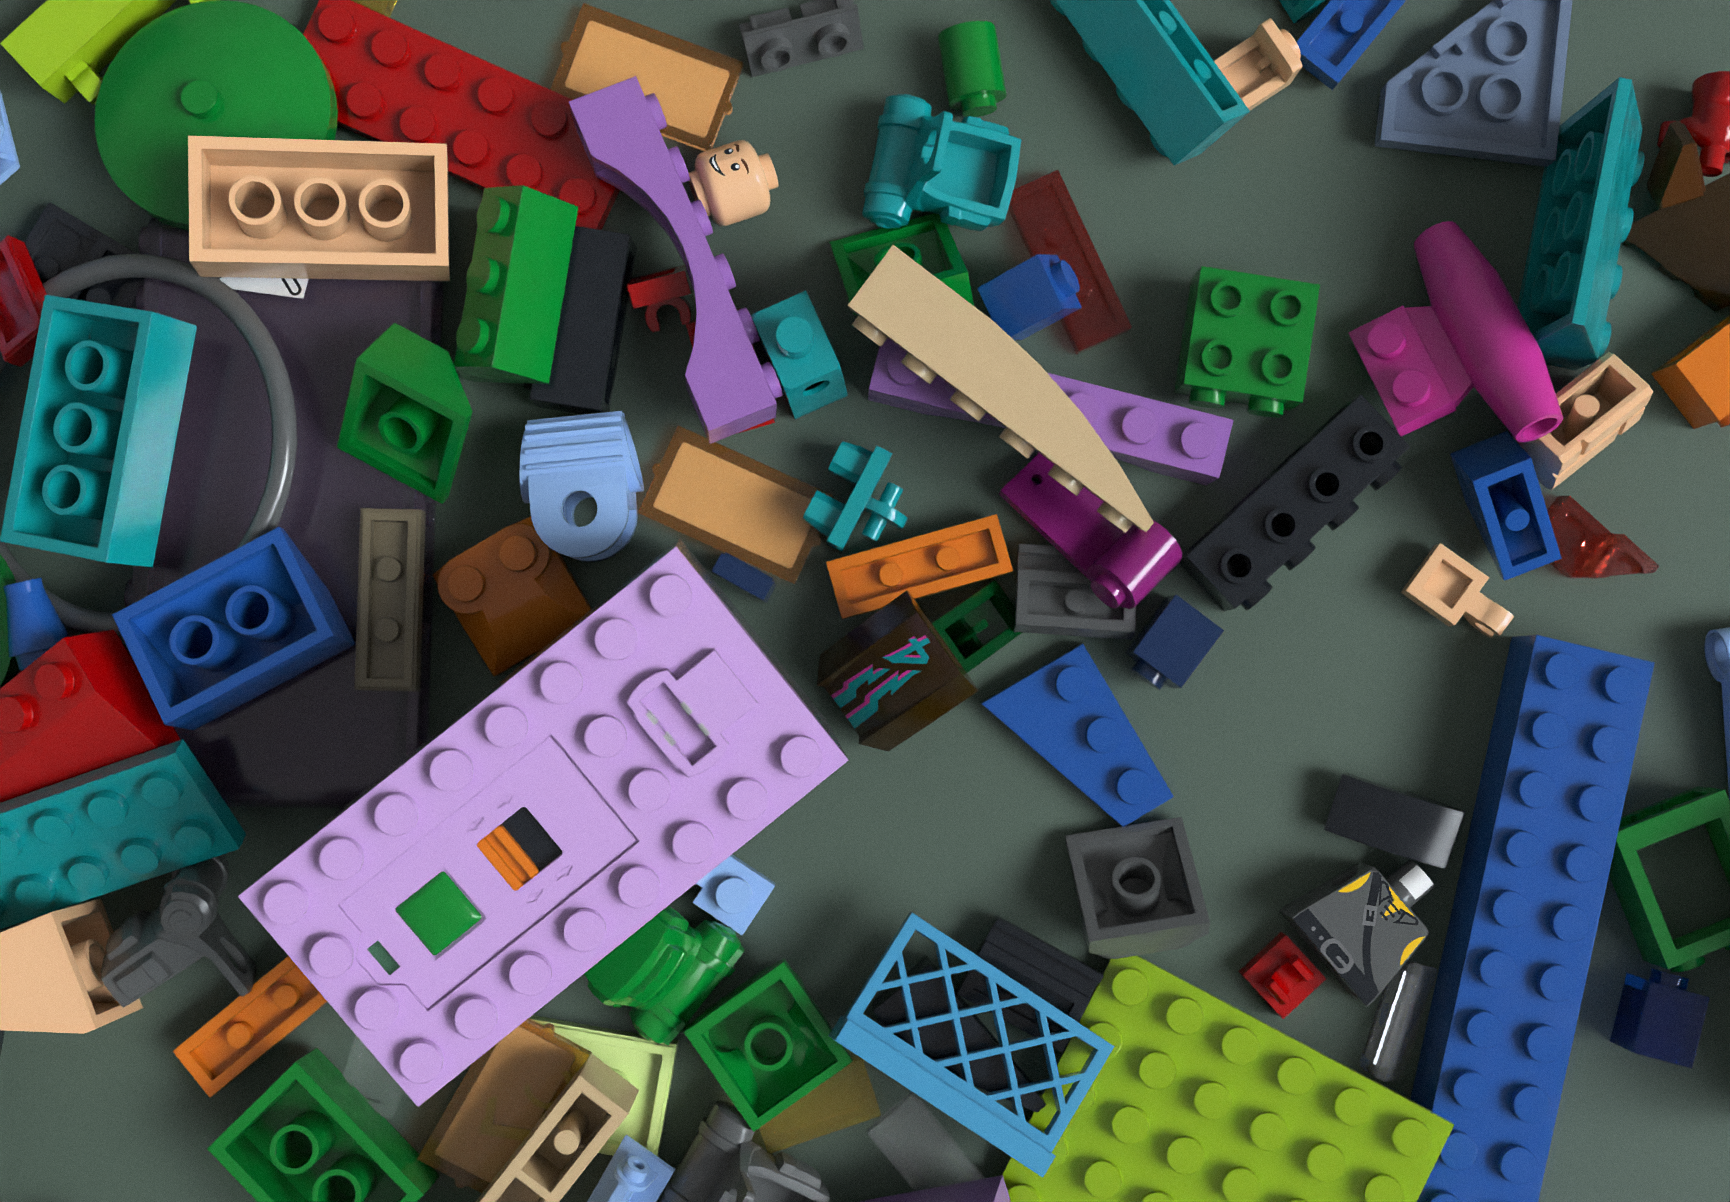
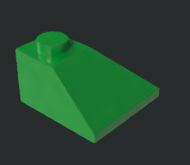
M933 213L911 219L908 225L900 228H878L830 242L832 254L849 303L891 246L894 245L974 306L968 271L948 225L941 222L939 214Z
M394 322L356 359L337 444L338 449L441 504L449 496L473 412L449 352Z

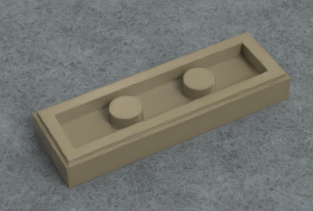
M360 508L355 690L420 691L426 511L417 509Z

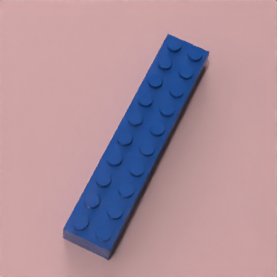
M1540 635L1515 636L1511 638L1410 1098L1413 1102L1453 1122L1454 1127L1417 1202H1538L1655 662Z

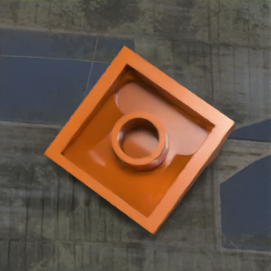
M531 517L496 532L452 558L433 574L438 584V591L442 601L454 611L493 676H498L537 653L592 609L560 553L548 547L538 536Z

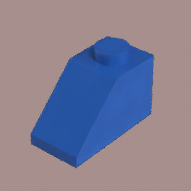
M1507 431L1450 454L1466 505L1504 581L1562 559L1532 458Z

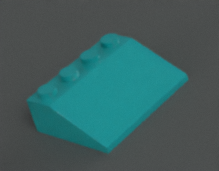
M1619 77L1559 126L1556 161L1548 167H1544L1517 307L1537 341L1547 365L1578 370L1598 361V358L1605 353L1610 341L1611 324L1606 322L1609 301L1615 297L1621 284L1623 270L1622 266L1617 264L1620 244L1626 240L1632 227L1634 213L1633 209L1628 207L1631 187L1636 184L1641 175L1645 159L1644 152L1639 151L1643 129L1631 79Z

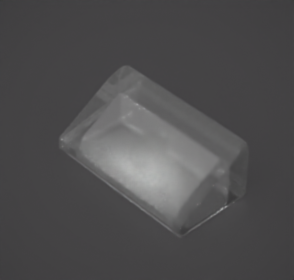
M1409 958L1384 988L1359 1061L1360 1067L1375 1078L1382 1081L1401 1080L1437 975L1435 967Z

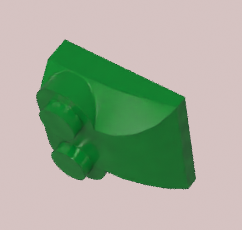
M784 958L759 971L715 1002L686 1026L684 1030L686 1037L753 1132L853 1062V1058L847 1049L828 1036L832 1027L807 992L801 977L791 969Z

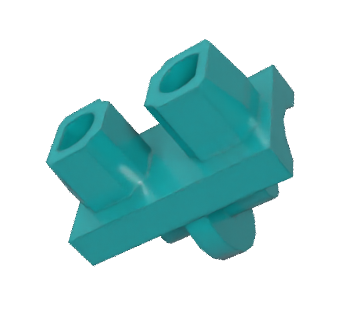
M844 441L841 442L828 471L856 485L846 505L817 490L803 515L805 522L819 533L829 537L827 545L842 552L863 511L871 514L861 534L873 541H878L886 523L903 529L908 518L894 508L904 489L888 482L879 500L871 497L893 453L877 445L874 451L871 452L864 447Z

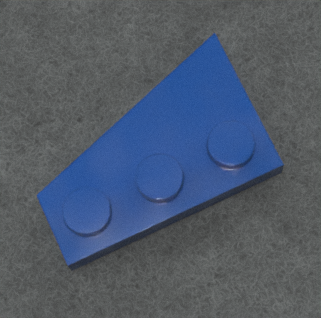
M1084 644L1078 645L980 703L1122 827L1174 797Z

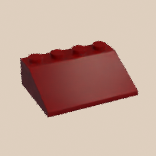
M113 629L62 638L0 688V803L181 740L173 726L164 725L134 661Z

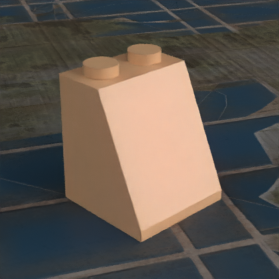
M101 898L47 913L0 932V1030L85 1034L143 1008L140 999L123 1008L101 980V968L104 956L107 953V940L114 932Z

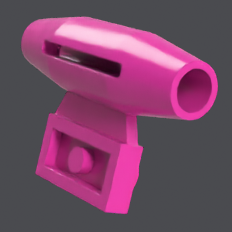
M1446 221L1426 229L1415 240L1414 250L1431 306L1407 308L1401 306L1348 332L1398 434L1402 437L1456 411V407L1473 387L1518 442L1533 441L1549 434L1561 424L1563 415L1543 353L1501 276L1457 223Z

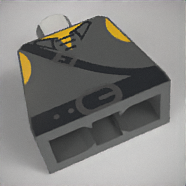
M1408 860L1387 879L1375 867L1360 862L1285 905L1279 912L1348 994L1368 1007L1426 939L1429 931L1410 907L1432 890L1434 884L1412 860Z

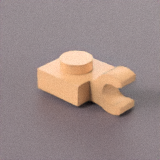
M1441 543L1434 545L1400 592L1448 627L1455 626L1463 615L1474 628L1489 638H1492L1494 634L1501 636L1514 618L1505 608L1480 593V590L1490 577Z

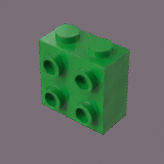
M1201 266L1191 278L1174 393L1189 395L1188 403L1191 405L1205 408H1224L1225 401L1248 405L1247 412L1249 414L1272 418L1283 417L1284 410L1290 411L1303 403L1320 284Z

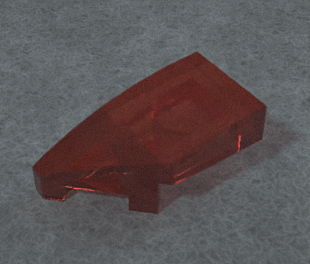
M1570 495L1558 496L1547 509L1562 558L1550 564L1567 578H1605L1616 575L1655 573L1659 568V565L1625 534L1611 533Z

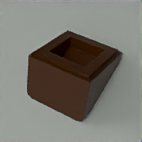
M1680 121L1669 124L1647 182V189L1656 206L1660 209L1704 196V191H1706L1696 142L1684 123L1681 124Z

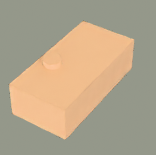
M188 136L189 262L200 277L450 281L447 144Z

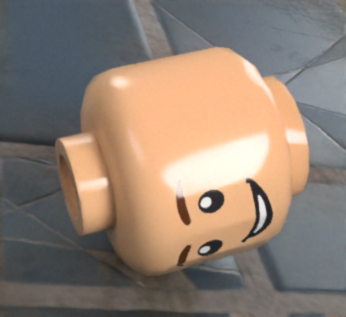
M745 140L734 141L700 153L695 160V171L688 172L690 177L688 182L694 201L700 199L707 215L721 227L765 213L770 207L771 202L769 190L779 187L776 171L769 154L765 153L758 156L754 147Z

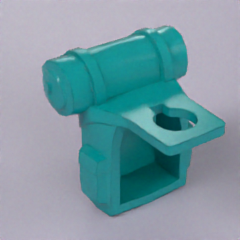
M897 94L886 97L883 115H880L877 130L879 132L869 181L865 183L863 194L865 202L862 217L881 228H900L908 225L912 210L939 214L941 222L968 230L983 231L987 227L1000 225L1006 219L1016 182L1021 139L1009 135L1007 127L983 121L981 118L967 116L961 122L952 121L953 113L942 111L935 117L931 116L932 106L926 103L925 100L909 94Z

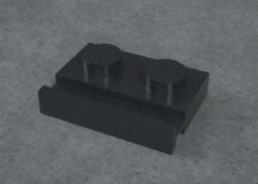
M996 915L991 929L976 952L977 956L1077 1022L1080 1021L1087 1008L1095 987L1104 976L1095 968ZM974 969L966 971L956 989L957 994L976 1005L990 1002L985 977ZM996 984L999 1000L1015 997ZM1025 1003L1001 1008L1005 1021L1034 1037L1040 1036L1036 1013L1033 1008ZM1047 1018L1050 1033L1065 1030ZM1070 1038L1053 1041V1047L1063 1052Z

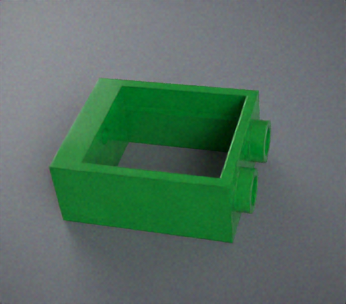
M1697 786L1621 816L1609 877L1643 961L1669 969L1670 972H1683L1697 968L1706 962L1704 955L1721 948L1730 950V917L1672 940L1636 850L1705 824L1730 885V801L1725 789Z

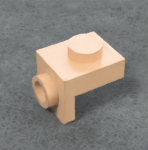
M1271 18L1259 24L1251 37L1214 60L1249 110H1252L1290 85L1303 67L1300 61L1301 53L1297 42L1287 30H1279Z

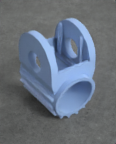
M622 411L527 420L520 453L521 497L524 503H530L531 519L538 536L552 550L581 561H602L613 557L623 550L634 535L638 519L636 492H643L644 484L632 435L625 419V414ZM594 498L597 504V514L594 520L586 526L578 527L574 520L576 506L584 499Z

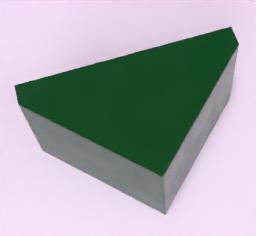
M996 580L931 623L966 673L1023 633L1014 632L1015 607Z

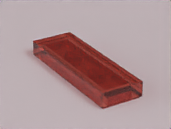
M1059 170L1014 189L1008 209L1030 256L1033 257L1037 254L1058 255L1060 261L1065 260L1071 266L1078 279L1080 290L1076 293V296L1082 308L1060 319L1076 355L1130 331L1132 326Z

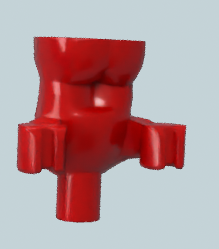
M1730 71L1707 73L1694 80L1691 92V99L1694 104L1691 117L1679 120L1681 124L1684 123L1695 140L1696 145L1701 148L1699 159L1702 174L1706 177L1721 175L1724 163L1730 161ZM1665 121L1661 124L1657 142L1658 147L1662 145L1669 124L1676 121Z

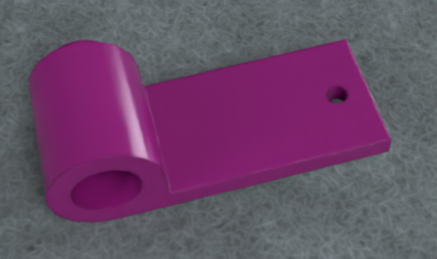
M1038 453L1000 490L999 495L1091 581L1092 591L1104 604L1111 608H1117L1118 606L1126 609L1134 608L1181 561L1182 551L1179 544L1163 526L1154 520V523L1147 532L1140 530L1133 524L1126 533L1097 512L1103 501L1083 487L1076 496L1049 476L1048 473L1054 464ZM1032 478H1037V479H1039V480H1038V482H1036V481H1032L1031 479H1032Z

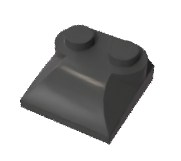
M1182 817L1065 836L1082 919V934L1089 953L1108 959L1132 957L1180 949L1209 934L1210 919Z

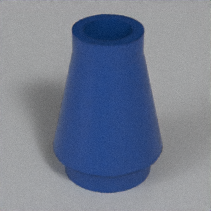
M42 578L3 586L7 610L9 657H16L19 671L28 667L62 638L70 637L44 589Z

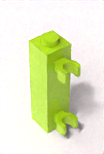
M46 0L0 44L43 89L64 104L79 91L92 105H96L98 92L103 80L98 73L114 59L118 51L137 31L162 15L177 0ZM188 0V1H189L191 4H193V3H198V2L216 1V0Z

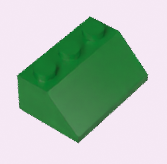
M524 185L484 188L482 202L477 212L478 227L472 262L469 265L466 277L468 286L462 321L456 335L457 350L454 367L465 380L472 382L549 384L578 206Z

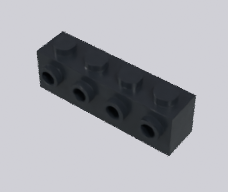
M1362 395L1357 396L1342 406L1185 551L1179 563L1223 611L1236 609L1239 605L1246 611L1249 610L1273 588L1267 581L1271 575L1282 565L1289 571L1292 570L1315 550L1316 546L1310 539L1325 525L1334 531L1359 509V506L1353 500L1370 485L1374 491H1377L1402 469V466L1396 460L1410 446Z

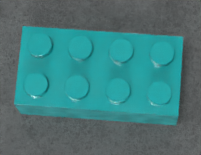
M51 295L44 296L0 542L106 563L153 567L197 330L196 325L152 311Z

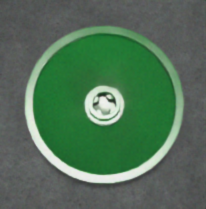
M228 0L198 2L179 7L152 20L137 31L118 51L103 77L95 106V136L102 161L117 186L150 216L177 229L189 231L188 136L335 140L338 119L337 98L330 74L322 59L306 37L287 20L267 9L244 2Z

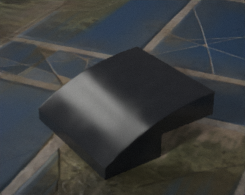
M51 202L48 203L25 240V245L42 284L64 270L89 260L110 255L137 254ZM149 278L115 279L80 290L68 298L131 308Z

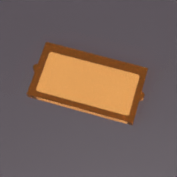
M583 3L569 42L565 41L561 44V50L564 55L550 90L574 100L636 76L644 96L655 93L667 123V127L660 130L661 135L693 148L707 151L713 148L725 115H730L733 112L730 101L744 64L737 59Z
M678 425L661 463H656L652 467L655 476L638 513L724 553L727 552L790 583L796 584L812 547H817L821 543L818 535L819 532L803 520V515L817 490L835 499V496L716 442L709 444L707 438Z
M528 1018L471 1064L417 1159L454 1178L457 1187L463 1188L467 1185L482 1193L592 1052L555 1033L553 1024L547 1023L542 1026Z

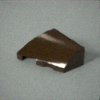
M1730 173L1705 185L1706 191H1704V196L1659 209L1632 223L1626 240L1621 243L1626 247L1633 243L1661 264L1657 270L1672 281H1682L1688 284L1693 290L1694 296L1715 312L1730 305Z

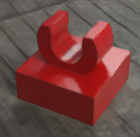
M685 265L630 279L627 288L633 309L648 305L645 319L652 332H657L661 329L657 312L663 305H672L677 308L682 325L690 322L691 307L683 296L692 293V286Z
M1282 932L1238 971L1282 1019L1288 1016L1326 980L1325 976L1292 940Z

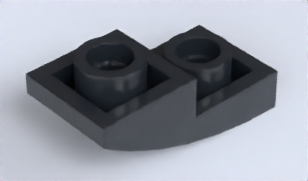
M1346 772L1342 774L1324 830L1396 855L1437 867L1447 868L1466 811L1409 791L1403 793Z

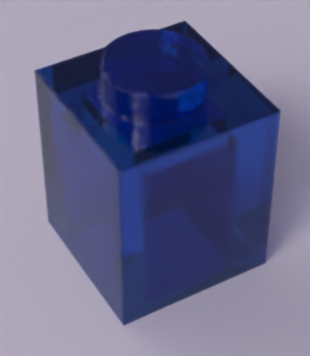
M1651 968L1649 979L1626 973L1610 1042L1633 1053L1692 1068L1710 998L1688 990L1689 978L1655 968Z

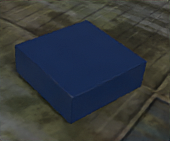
M727 552L725 554L721 553L712 569L715 575L765 603L768 602L777 586L773 578Z

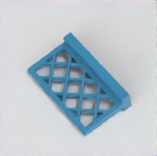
M909 912L846 1014L840 1016L828 1035L1042 1178L1056 1157L1051 1152L1115 1047L912 912ZM914 931L935 944L940 969L907 976L902 951ZM946 951L962 961L963 964L949 967ZM895 963L898 978L884 981ZM974 969L985 977L990 1002L958 1009L951 974ZM942 977L949 1012L916 1019L909 984ZM996 984L1015 997L999 1000ZM900 986L907 1021L882 1027L863 1014L877 991ZM1025 1003L1035 1010L1040 1036L1009 1043L1001 1008ZM992 1011L999 1045L967 1052L960 1018ZM1047 1018L1065 1030L1050 1033ZM951 1020L958 1055L932 1060L923 1054L918 1027ZM909 1030L912 1046L893 1033ZM1077 1037L1093 1048L1081 1071L1059 1076L1053 1041ZM1042 1044L1050 1078L1018 1086L1011 1051ZM1001 1054L1008 1088L984 1094L974 1087L969 1061ZM960 1063L963 1079L944 1067ZM1073 1083L1064 1098L1062 1085ZM1052 1087L1057 1111L1043 1133L1025 1121L1020 1095ZM1011 1097L1014 1113L996 1101Z

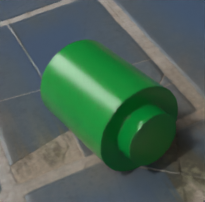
M969 21L944 29L938 34L949 107L962 110L964 117H980L995 112L997 110L996 103L1002 101L1007 96L995 24L988 21Z

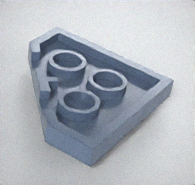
M1493 0L1474 16L1469 17L1381 88L1375 146L1548 167L1556 161L1573 0Z

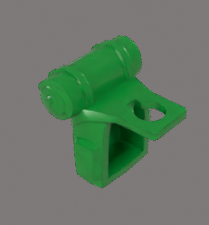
M669 906L584 973L588 979L587 987L603 1004L613 1006L614 1008H620L624 1005L632 1007L629 1016L638 1033L648 1041H654L658 1044L664 1043L666 1045H669L679 1033H684L685 1027L690 1024L689 1019L723 977H730L736 970L734 964L745 951L740 939L736 936V932L730 926L726 927L714 920H704L694 929L688 926L689 922L681 914Z

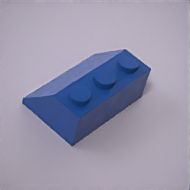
M280 526L112 614L164 725L188 730H195L356 644L330 591L286 531Z

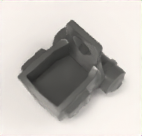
M225 854L173 871L171 881L167 882L164 886L166 891L163 893L161 905L151 913L142 909L130 916L107 940V953L103 959L101 980L123 1008L151 992L203 956L209 958L241 996H245L252 991L257 966L228 930L217 912L219 905L218 897L225 890L229 875V863ZM226 950L232 955V957L236 961L239 970L230 961Z
M717 1100L709 1115L703 1117L700 1122L696 1136L663 1190L658 1202H828L830 1196L828 1188L821 1180V1176L815 1168L782 1151L775 1156L763 1150L760 1145L751 1141L755 1131L751 1130L735 1105L727 1101Z

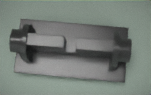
M815 0L799 4L802 18L795 20L791 19L789 8L756 16L755 14L749 15L750 22L739 24L752 77L783 71L794 66L830 57H838L845 53L864 49L857 4H854L853 0Z

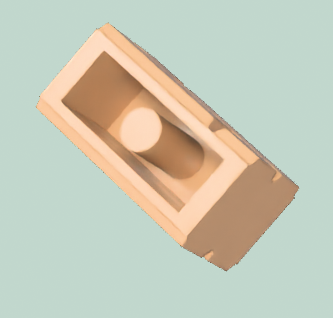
M1608 352L1556 393L1563 415L1561 424L1552 432L1539 439L1529 442H1518L1516 440L1532 458L1538 481L1545 488L1552 491L1612 443L1617 435H1622L1640 420L1645 406L1653 394V390L1647 382L1615 354Z

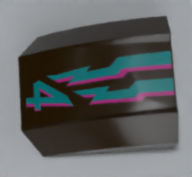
M908 590L821 653L819 657L817 686L825 687L859 735L860 745L884 751H890L979 691Z

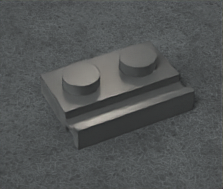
M1019 544L1017 550L1014 632L1132 640L1135 634L1136 606L1132 609H1126L1121 606L1111 608L1104 604L1092 591L1091 581L1054 546Z

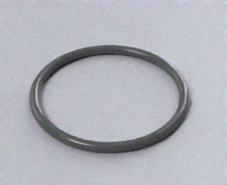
M129 253L89 260L66 269L44 282L43 286L47 295L68 298L80 290L115 279L134 277L157 279L187 288L202 296L216 306L234 324L248 344L262 374L269 400L272 429L270 465L265 488L257 511L246 533L235 549L277 528L289 497L295 471L297 418L291 383L280 351L267 327L252 307L237 292L217 277H200L192 264L153 254ZM0 352V374H1V372H2V370H3V368H4L6 362L4 361V359H3V357H2V354H1V352ZM0 542V554L12 571L16 583L33 579L17 562L5 542ZM45 589L65 627L87 634L113 629L119 637H122L112 616L114 613L94 611L76 606Z

